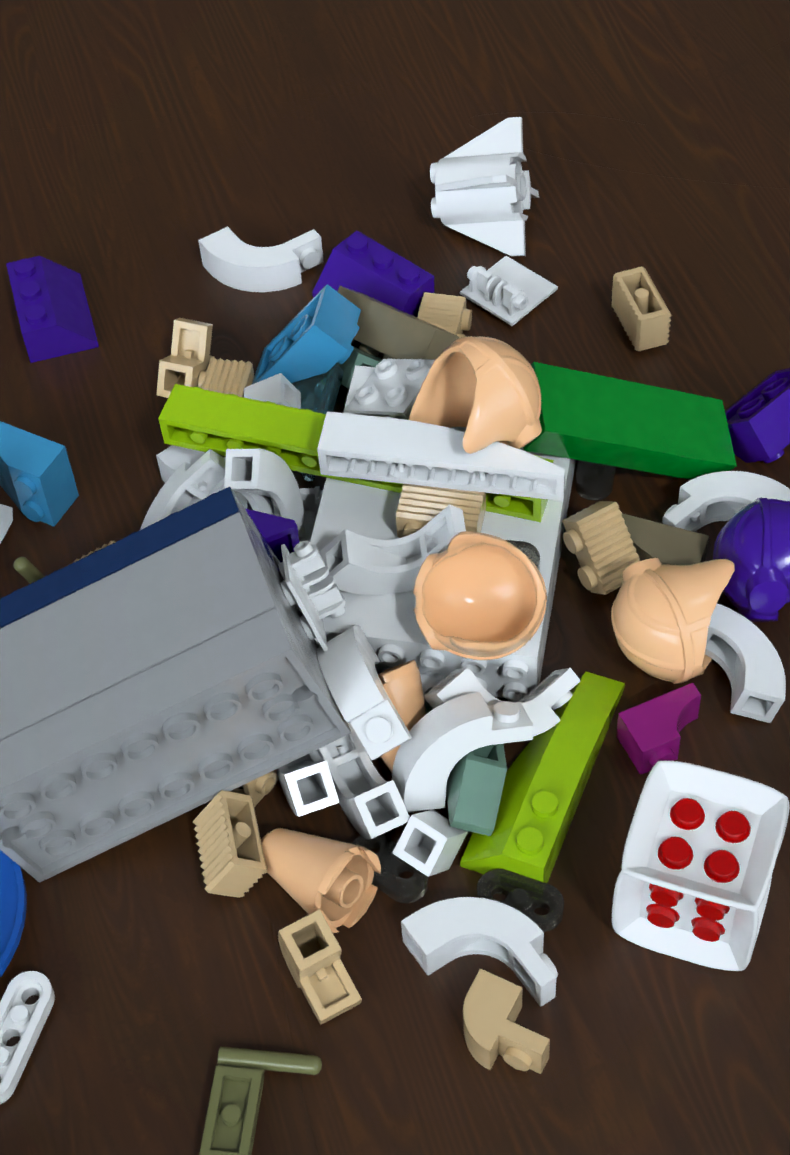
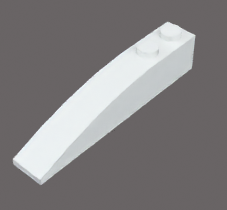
M327 411L317 448L321 475L558 501L564 500L565 469L498 441L478 452L469 454L463 448L464 431L412 420Z

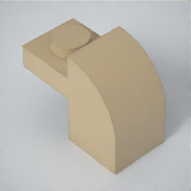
M184 318L174 320L171 355L159 360L157 396L168 398L175 384L198 387L200 372L207 371L210 359L215 358V356H210L213 324Z
M320 909L278 930V941L285 962L297 987L303 991L320 1025L361 1004L362 998L340 959L342 949Z
M480 968L465 997L463 1006L464 1037L468 1050L474 1059L488 1070H491L497 1056L500 1055L503 1056L507 1064L517 1070L528 1071L531 1069L541 1074L549 1059L550 1039L515 1023L522 1009L523 987Z

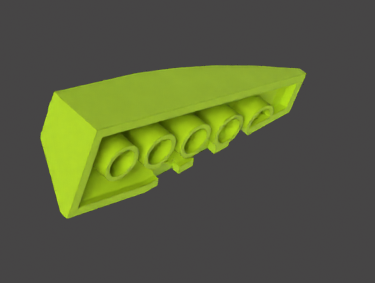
M585 672L582 675L580 682L571 689L573 696L554 711L561 721L549 730L534 736L533 740L529 742L507 770L494 831L491 836L472 833L460 861V867L540 894L544 893L620 701L625 683L590 672Z

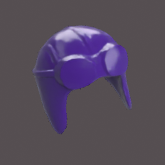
M757 498L754 502L741 508L724 525L714 544L713 560L728 559L735 565V571L723 592L727 599L738 608L739 614L751 622L778 621V610L790 602V501Z

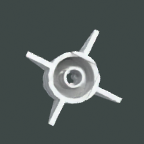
M522 117L506 118L440 159L438 163H432L430 166L431 182L435 184L436 197H433L431 200L433 218H440L445 226L512 257L526 256L525 220H527L528 216L523 214V209H530L531 198H539V191L531 187L529 170L522 171L521 162L527 161L523 154Z

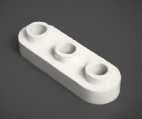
M26 971L14 977L0 1001V1104L7 1101L14 1093L54 1005L55 993L52 985L44 974L37 971ZM39 996V999L34 1004H25L29 997ZM20 1037L16 1045L6 1046L10 1038Z

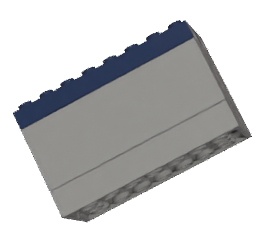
M230 486L0 599V850L39 883L211 801L221 790L230 792L351 734L348 723H346L322 674L317 657L318 646L315 639L310 640L301 624L300 617L303 616V613L298 604L291 606L284 595L281 587V582L284 579L278 566L281 562Z

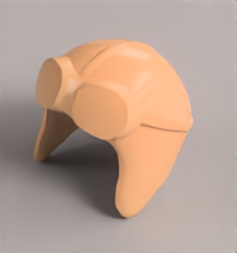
M483 336L461 337L454 341L433 362L414 402L409 420L449 428L465 427L463 448L469 454L478 452L497 441L521 449L542 433L539 420L541 413V389L531 364L520 352L507 343Z
M460 532L451 539L448 549L444 552L429 554L421 565L413 590L416 599V605L413 609L414 614L429 646L433 650H445L460 657L473 660L499 659L521 649L537 632L546 611V587L536 565L513 544L500 537L479 532Z
M650 558L635 562L622 571L623 584L612 605L611 621L617 643L625 656L645 673L674 684L686 682L703 674L712 658L705 655L711 615L721 593L735 571L734 563L728 559H715L691 565L662 564L658 558Z

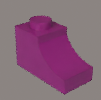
M694 683L618 713L616 737L640 775L651 771L657 761H675L678 759L681 740L679 732L687 724L698 719L701 694Z

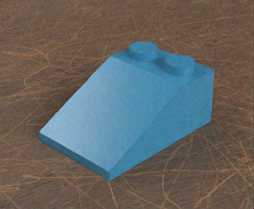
M327 284L264 348L252 384L282 373L291 383L327 373L337 362L340 365L343 364L354 349L351 343L360 328L357 322L361 309Z
M0 421V486L28 519L34 522L41 521L55 527L79 496L66 447Z

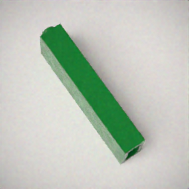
M538 362L531 364L541 389V413L539 420L542 433L523 447L524 451L690 480L709 473L731 471L737 466L723 400Z

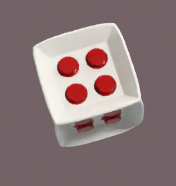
M657 761L645 781L626 839L622 858V870L618 875L613 895L612 926L614 931L624 939L641 947L691 963L726 971H742L746 969L751 960L770 891L772 873L784 838L789 816L788 797L762 783L708 767L679 761Z

